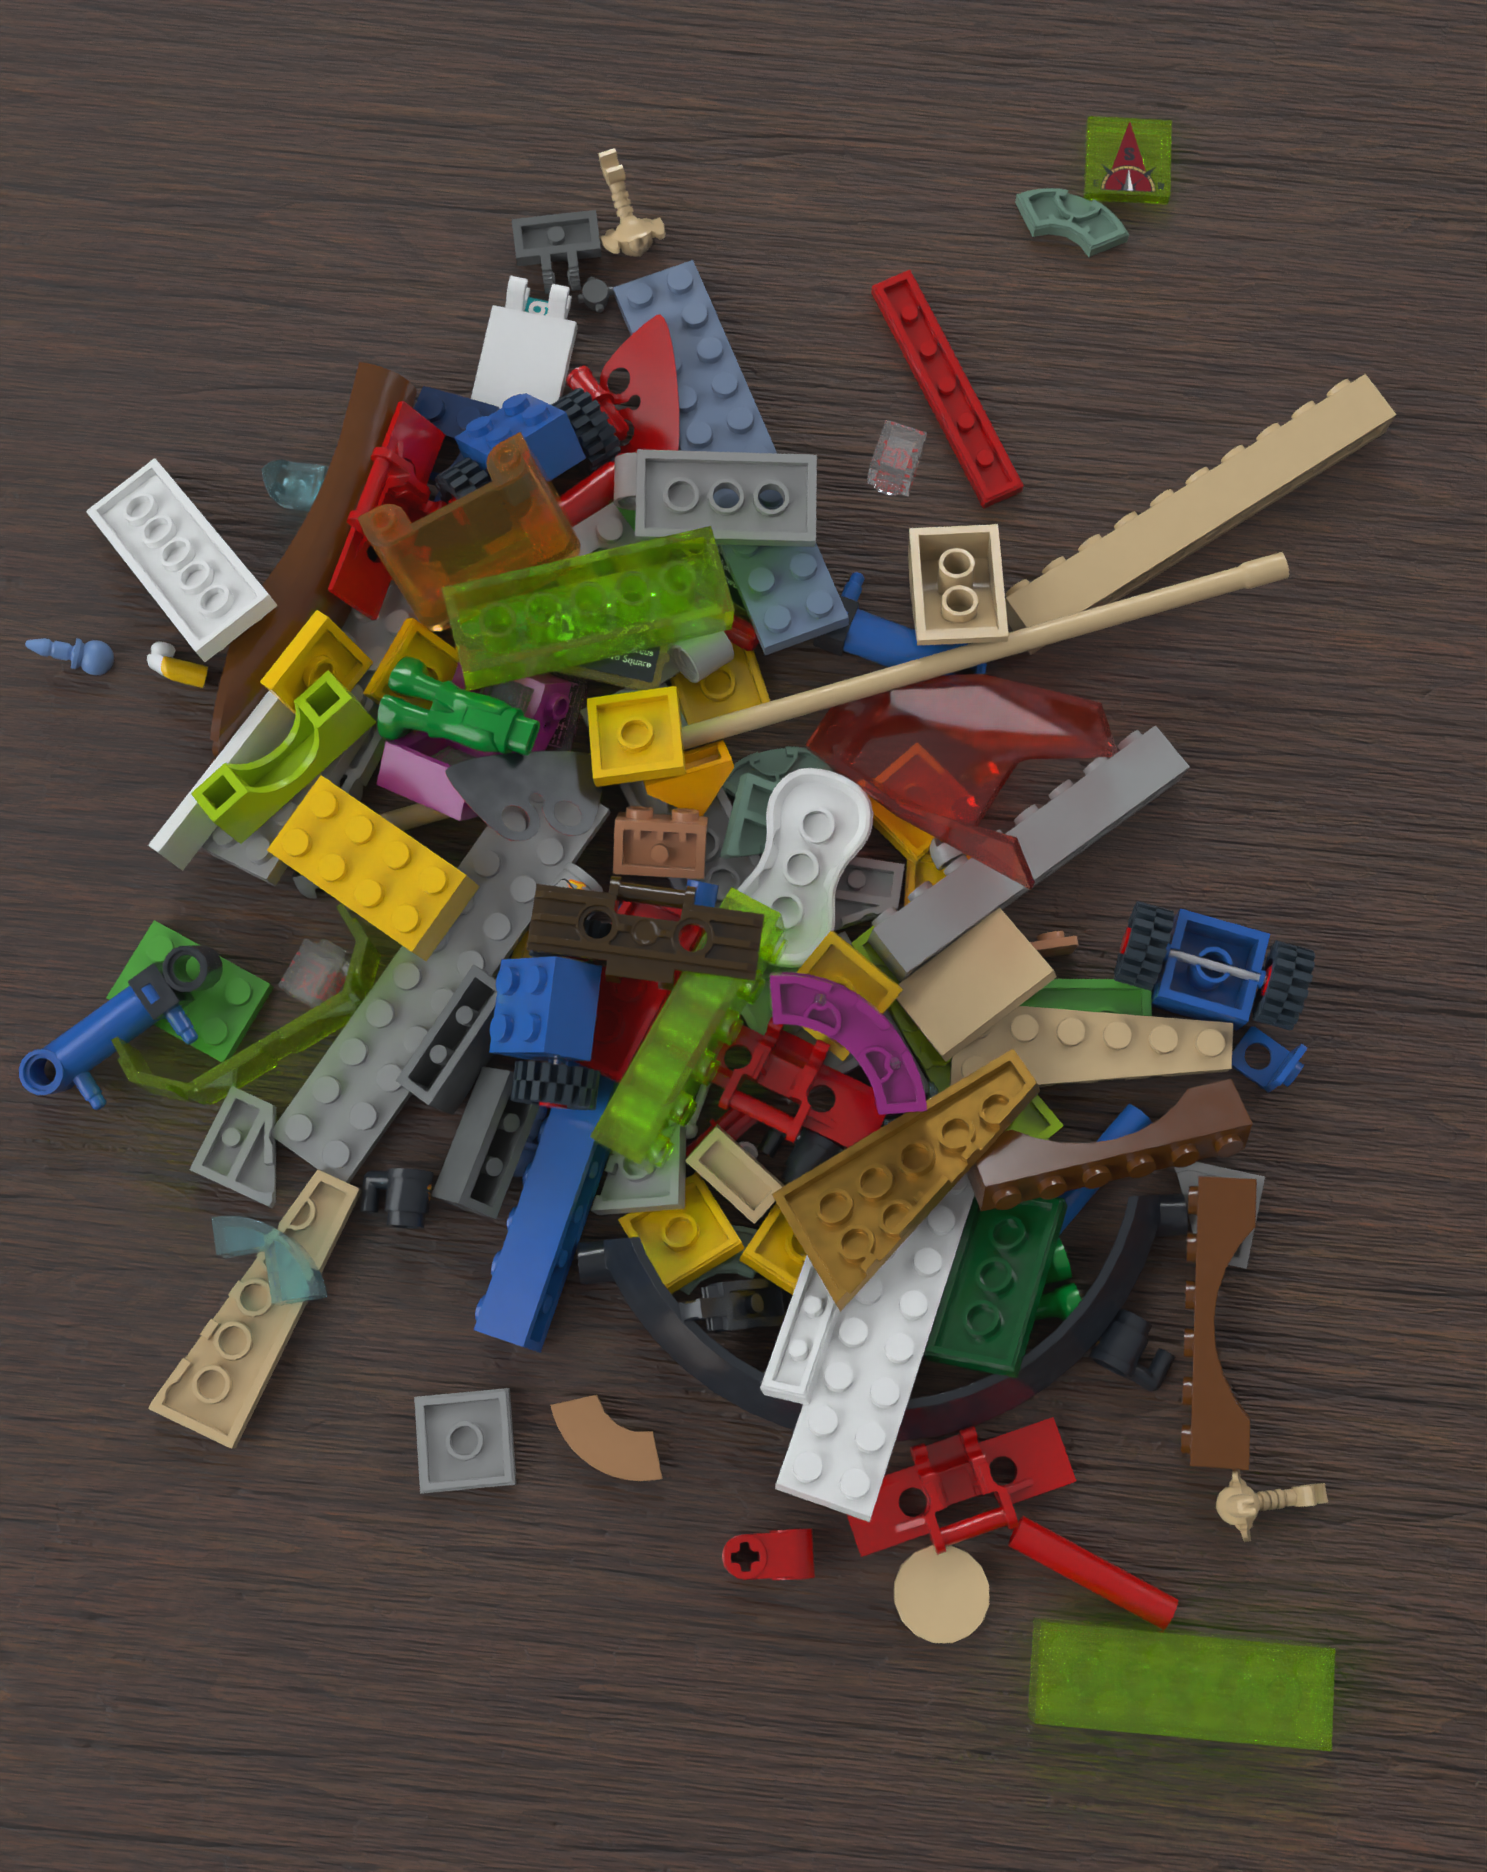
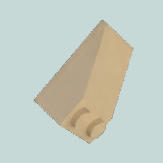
M998 524L909 528L908 568L917 646L1007 642L1009 634Z

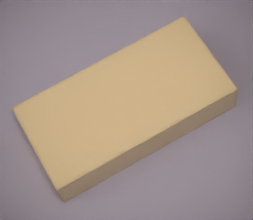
M718 1124L685 1160L754 1224L775 1202L772 1193L785 1186Z

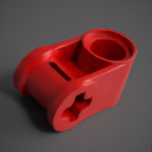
M812 1528L770 1530L769 1533L734 1536L727 1541L723 1548L722 1560L724 1567L733 1576L745 1580L815 1578ZM747 1542L749 1550L757 1552V1561L749 1562V1570L741 1571L740 1564L731 1560V1553L738 1552L740 1543Z

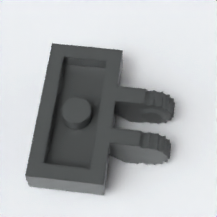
M596 210L512 219L517 266L541 264L545 294H549L552 284H556L551 262L568 261L569 270L567 275L571 290H581L578 259L602 257Z

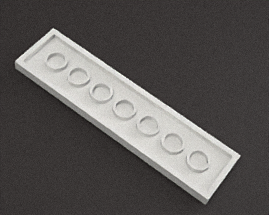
M967 1174L958 1181L839 1313L810 1404H803L775 1489L870 1522L974 1197Z

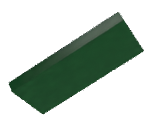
M974 1194L923 1353L928 1361L1018 1378L1068 1208L1064 1198H1037L1020 1202L1017 1206L1007 1210L994 1208L981 1212Z

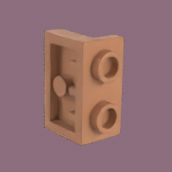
M647 806L626 807V812L618 813L614 828L613 874L704 879L709 817L699 816L698 810L688 808L672 809V815L653 814L654 809Z

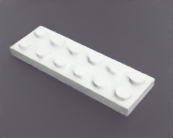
M155 458L86 511L204 662L223 650L229 643L278 606Z

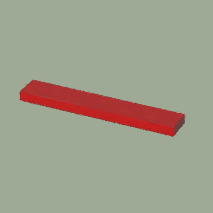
M911 270L873 285L871 294L983 509L1021 493L1024 485Z

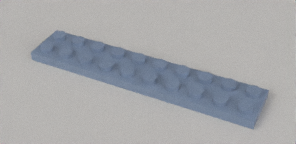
M691 260L613 287L616 302L630 335L656 315L661 314L665 318L673 345L677 373L680 414L679 451L777 454L694 261ZM727 488L718 490L713 496L715 503L722 508L734 507L739 501L738 495L733 490ZM765 490L758 497L760 504L770 510L777 509L784 503L781 494L775 490ZM718 544L765 655L849 625V617L817 544H815V547Z

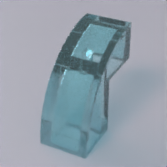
M240 1216L211 1217L216 1255L224 1258H233L265 1252L272 1304L283 1306L328 1297L322 1275L316 1263L302 1245L291 1236L275 1227L251 1218Z

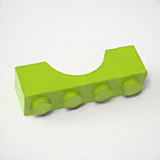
M329 670L294 700L296 716L293 727L285 740L274 751L259 760L246 764L224 763L191 793L213 823L240 844L248 839L376 723L355 696Z

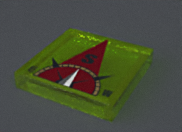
M1088 116L1085 136L1084 198L1087 200L1095 199L1096 201L1168 204L1171 189L1172 120Z

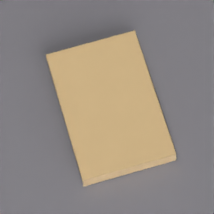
M999 907L898 985L904 990L896 998V1001L945 1062H947L1057 976L1051 966Z

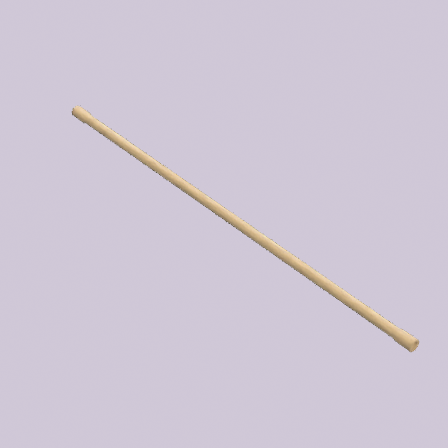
M1282 552L1244 562L1235 568L1009 632L1007 642L971 643L682 727L684 750L1240 589H1252L1289 577L1287 560ZM419 803L379 814L402 831L450 818Z

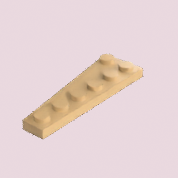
M1018 1006L951 1058L949 1087L1011 1049H1014L1039 1087L1068 1083H1095L1116 1079H1143L1152 1076L1167 1077L1228 1072L1232 1069L1233 1023Z
M317 1170L280 1221L276 1232L267 1239L257 1253L256 1260L241 1281L238 1280L228 1294V1299L216 1316L210 1319L200 1333L201 1337L186 1358H182L152 1400L148 1408L149 1410L231 1449H236L362 1192L361 1189L323 1171Z

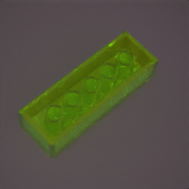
M711 526L442 587L445 608L467 691L732 629L735 612Z
M732 887L720 908L764 914L756 980L750 981L683 971L590 1135V1138L601 1148L650 1175L655 1166L662 1169L668 1161L675 1146L674 1143L670 1142L671 1137L678 1125L686 1127L698 1105L697 1102L693 1101L694 1096L701 1084L709 1086L721 1064L720 1061L716 1060L717 1055L724 1043L731 1046L737 1038L743 1025V1021L739 1019L740 1014L747 1003L751 1005L756 1003L766 984V980L762 979L763 973L770 962L774 965L779 962L788 945V940L784 938L786 931L781 913ZM706 932L695 951H699L705 946L707 942Z
M1034 1617L1028 1717L1035 1724L1332 1752L1335 1648L1321 1643Z

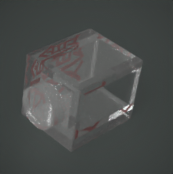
M886 420L869 465L867 484L874 485L876 490L886 495L895 496L899 493L908 496L924 453L927 432Z
M305 938L278 986L287 995L326 1015L353 967L343 958L346 951L323 938L319 944Z

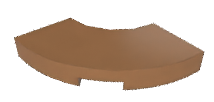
M598 1395L551 1405L553 1417L563 1438L572 1450L592 1467L613 1477L625 1480L653 1481L663 1479L653 1431L634 1432L617 1425L605 1413Z

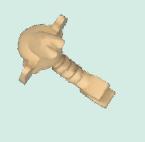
M614 148L601 152L598 156L604 178L613 194L614 206L618 210L616 211L617 216L621 220L616 230L609 229L604 236L599 238L604 248L614 254L620 253L619 249H621L626 255L640 257L651 247L653 243L652 238L657 237L659 240L665 238V227L661 218L651 220L633 216L632 212L634 210L630 206L631 201L628 199V191L625 190L624 168L622 164L619 165L617 152Z
M1232 1469L1233 1479L1229 1482V1486L1225 1487L1218 1494L1215 1508L1222 1520L1230 1525H1235L1241 1531L1243 1541L1248 1542L1251 1541L1250 1529L1259 1510L1282 1509L1285 1506H1314L1319 1503H1327L1328 1499L1325 1483L1294 1486L1291 1489H1275L1274 1491L1267 1490L1254 1493L1252 1488L1248 1487L1241 1478L1240 1470Z

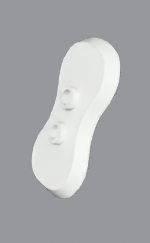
M804 768L793 771L785 776L774 788L770 795L766 812L767 836L764 852L757 867L736 891L729 908L730 910L764 914L758 960L779 967H801L827 934L832 930L834 931L835 893L839 879L846 866L868 840L873 825V810L867 793L852 780L840 774L817 768Z

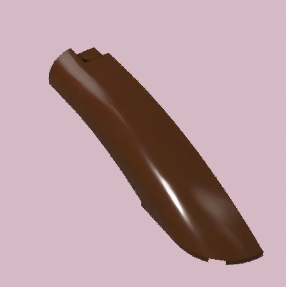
M359 362L339 442L324 482L301 528L280 562L262 584V587L278 606L230 643L212 718L210 740H213L212 751L214 757L220 754L269 690L260 681L315 611L318 610L325 614L342 629L352 610L350 605L329 592L328 587L351 526L347 523V518L350 511L357 508L374 463L371 460L372 452L375 447H382L398 402L404 401L412 408L414 406L417 390L409 380L398 373L381 366ZM374 540L366 551L372 562L378 556V547ZM212 758V760L210 761V765L216 758Z

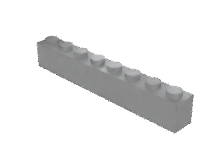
M1155 725L1143 735L1139 730L1128 735L1118 744L1117 747L1120 751L1114 756L1107 759L1103 754L1092 761L1083 770L1086 775L1075 784L1070 779L1060 784L1049 794L1051 801L1042 808L1038 809L1035 804L1028 807L1014 819L1017 826L1005 834L1000 829L995 831L980 843L979 848L982 851L969 860L965 855L959 857L945 868L943 872L946 877L935 885H932L930 881L924 882L909 894L907 898L911 902L899 911H896L892 906L872 921V925L875 928L868 938V943L899 983L1000 907L1003 910L1179 782L1190 766Z

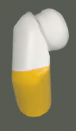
M158 641L151 646V654L147 655V661L152 670L175 682L200 688L204 687L208 666L173 658L175 648L169 643Z

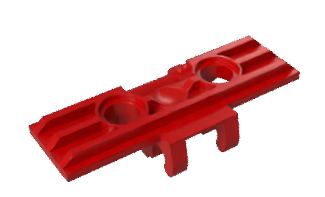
M404 401L398 402L382 447H375L372 452L371 460L374 463L357 508L350 511L347 518V523L351 526L328 587L329 592L372 621L378 618L399 558L402 557L406 561H427L429 559L432 547L425 543H414L423 518H444L448 504L443 501H429L431 491L427 486L445 434ZM373 540L378 547V556L374 562L369 559L366 552Z
M694 1002L666 1057V1061L724 1088L725 1090L720 1098L718 1107L725 1110L731 1107L787 1134L785 1139L792 1143L796 1141L802 1127L843 1147L849 1148L880 1129L887 1115H878L872 1087L824 1065L831 1048L830 1044L818 1039L816 1044L813 1045L784 1031L785 1024H773V1017H771L767 1025L765 1035H762ZM733 1047L746 1048L752 1056L749 1064L743 1068L734 1069V1071L730 1070L725 1064L726 1053ZM748 1079L801 1106L796 1116L793 1117L739 1091L743 1082ZM826 1087L833 1092L835 1104L829 1111L821 1113L811 1108V1105L808 1103V1095L814 1088Z
M1054 1417L980 1443L977 1440L978 1435L975 1427L970 1426L959 1430L958 1435L927 1446H925V1443L910 1447V1453L915 1465L884 1476L870 1522L846 1514L860 1556L863 1557L926 1534L930 1535L935 1552L939 1555L947 1552V1546L1004 1526H1008L1009 1529L1019 1527L1013 1507L1014 1503L1076 1482ZM1001 1456L1009 1458L1015 1466V1476L1006 1485H998L993 1481L989 1467L995 1458ZM908 1488H917L926 1497V1507L918 1516H907L900 1509V1495ZM994 1492L996 1501L999 1504L998 1508L939 1528L935 1512L974 1496Z

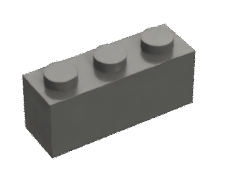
M474 964L396 1079L399 1084L429 1106L452 1115L455 1114L477 1081L482 1066L486 1067L495 1054L489 1053L491 1043L490 1024L494 1018L497 997V977Z
M482 1066L432 1192V1197L471 1213L494 1219L497 1218L540 1107L535 1104H525L511 1100L514 1072Z

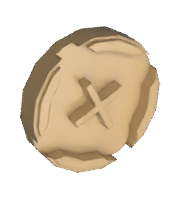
M933 1544L914 1552L901 1564L894 1581V1604L902 1622L916 1636L932 1643H954L970 1636L983 1622L989 1607V1583L981 1565L969 1553L952 1545L946 1547L947 1552L939 1555L936 1554Z

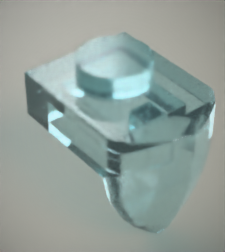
M278 459L266 464L261 469L264 486L269 496L276 503L287 509L310 511L329 468L324 465Z

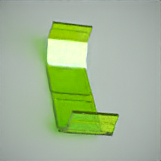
M341 903L336 908L356 940L343 991L189 1083L153 1075L140 1051L119 1037L111 1040L120 1055L117 1060L128 1080L149 1093L190 1102L188 1097H191L202 1105L214 1104L227 1096L231 1086L238 1089L242 1088L278 1065L277 1061L290 1053H300L345 1026L363 1002L366 992L369 993L373 988L381 954L356 917L353 918Z

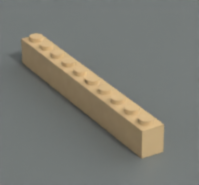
M1366 374L1352 383L1349 379L1341 381L1327 393L1326 399L1318 404H1315L1314 401L1304 404L1295 411L1291 417L1292 420L1282 426L1278 423L1270 425L1257 436V442L1246 449L1243 445L1235 447L1221 459L1222 463L1212 470H1209L1207 467L1198 470L1185 482L1186 486L1174 493L1172 489L1164 491L1150 503L1151 508L1140 515L1135 511L1127 514L1115 524V530L1103 538L1100 534L1090 537L1078 548L1079 553L1067 560L1063 556L1055 559L1042 570L1043 575L1032 582L1024 579L1015 584L1006 593L1005 603L1008 624L1013 631L1118 601L1384 434L1397 414ZM1044 646L1029 650L1028 652L1032 655Z

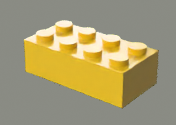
M320 775L267 849L275 857L426 962L480 887L459 869L322 775Z

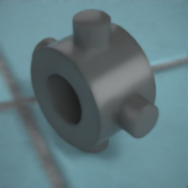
M589 277L583 286V294L577 295L579 303L584 302L589 309L601 313L609 302V296L614 295V290L612 286L607 287L602 280Z

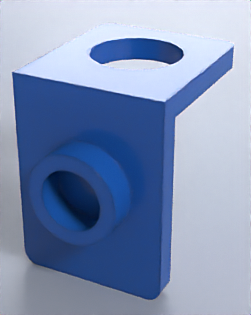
M1253 1026L1247 1030L1232 1051V1067L1269 1093L1281 1084L1288 1087L1294 1081L1304 1066L1299 1060L1307 1050V1047L1300 1044L1292 1051H1288ZM1260 1044L1267 1048L1270 1053V1063L1266 1068L1257 1070L1251 1068L1246 1063L1245 1051L1248 1046Z

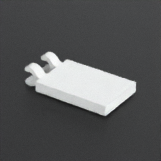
M510 276L507 287L506 306H492L471 399L495 405L501 409L505 400L517 394L527 393L550 405L562 398L578 329L576 321L567 320L572 297L569 296V287L552 284L548 313L545 316L525 312L527 299L530 295V288L527 287L528 279Z

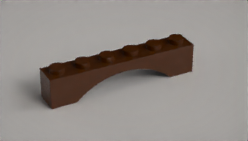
M1232 1079L1188 1088L1178 1103L1159 1120L1138 1132L1114 1140L1093 1143H1060L1031 1137L1012 1129L1004 1131L966 1174L981 1212L994 1208L1007 1210L1017 1206L1020 1202L1032 1199H1053L1066 1191L1083 1187L1095 1189L1104 1186L1112 1180L1129 1176L1141 1178L1155 1170L1171 1166L1183 1168L1194 1164L1197 1160L1214 1156L1223 1158L1233 1156L1245 1149L1253 1123Z
M1198 1176V1186H1189L1188 1214H1197V1233L1187 1234V1261L1196 1262L1195 1281L1186 1280L1185 1309H1193L1195 1313L1194 1329L1185 1328L1184 1357H1193V1377L1183 1376L1182 1404L1192 1406L1191 1425L1182 1424L1181 1453L1190 1454V1466L1249 1470L1250 1416L1236 1399L1223 1373L1216 1347L1214 1318L1217 1295L1226 1267L1239 1245L1256 1227L1257 1179Z

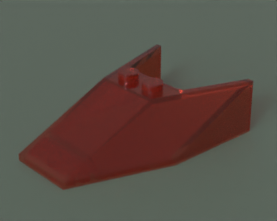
M985 674L938 676L831 707L805 744L808 751L840 775L858 784L867 795L897 817L1030 890L1034 886L1035 881L1018 838L979 827L978 825L1020 762L1028 759L1113 757L1117 751L1102 703Z

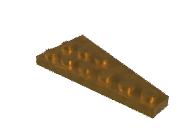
M1011 1049L926 1101L927 1111L903 1114L772 1193L840 1312L1040 1092L1036 1080L1014 1049Z

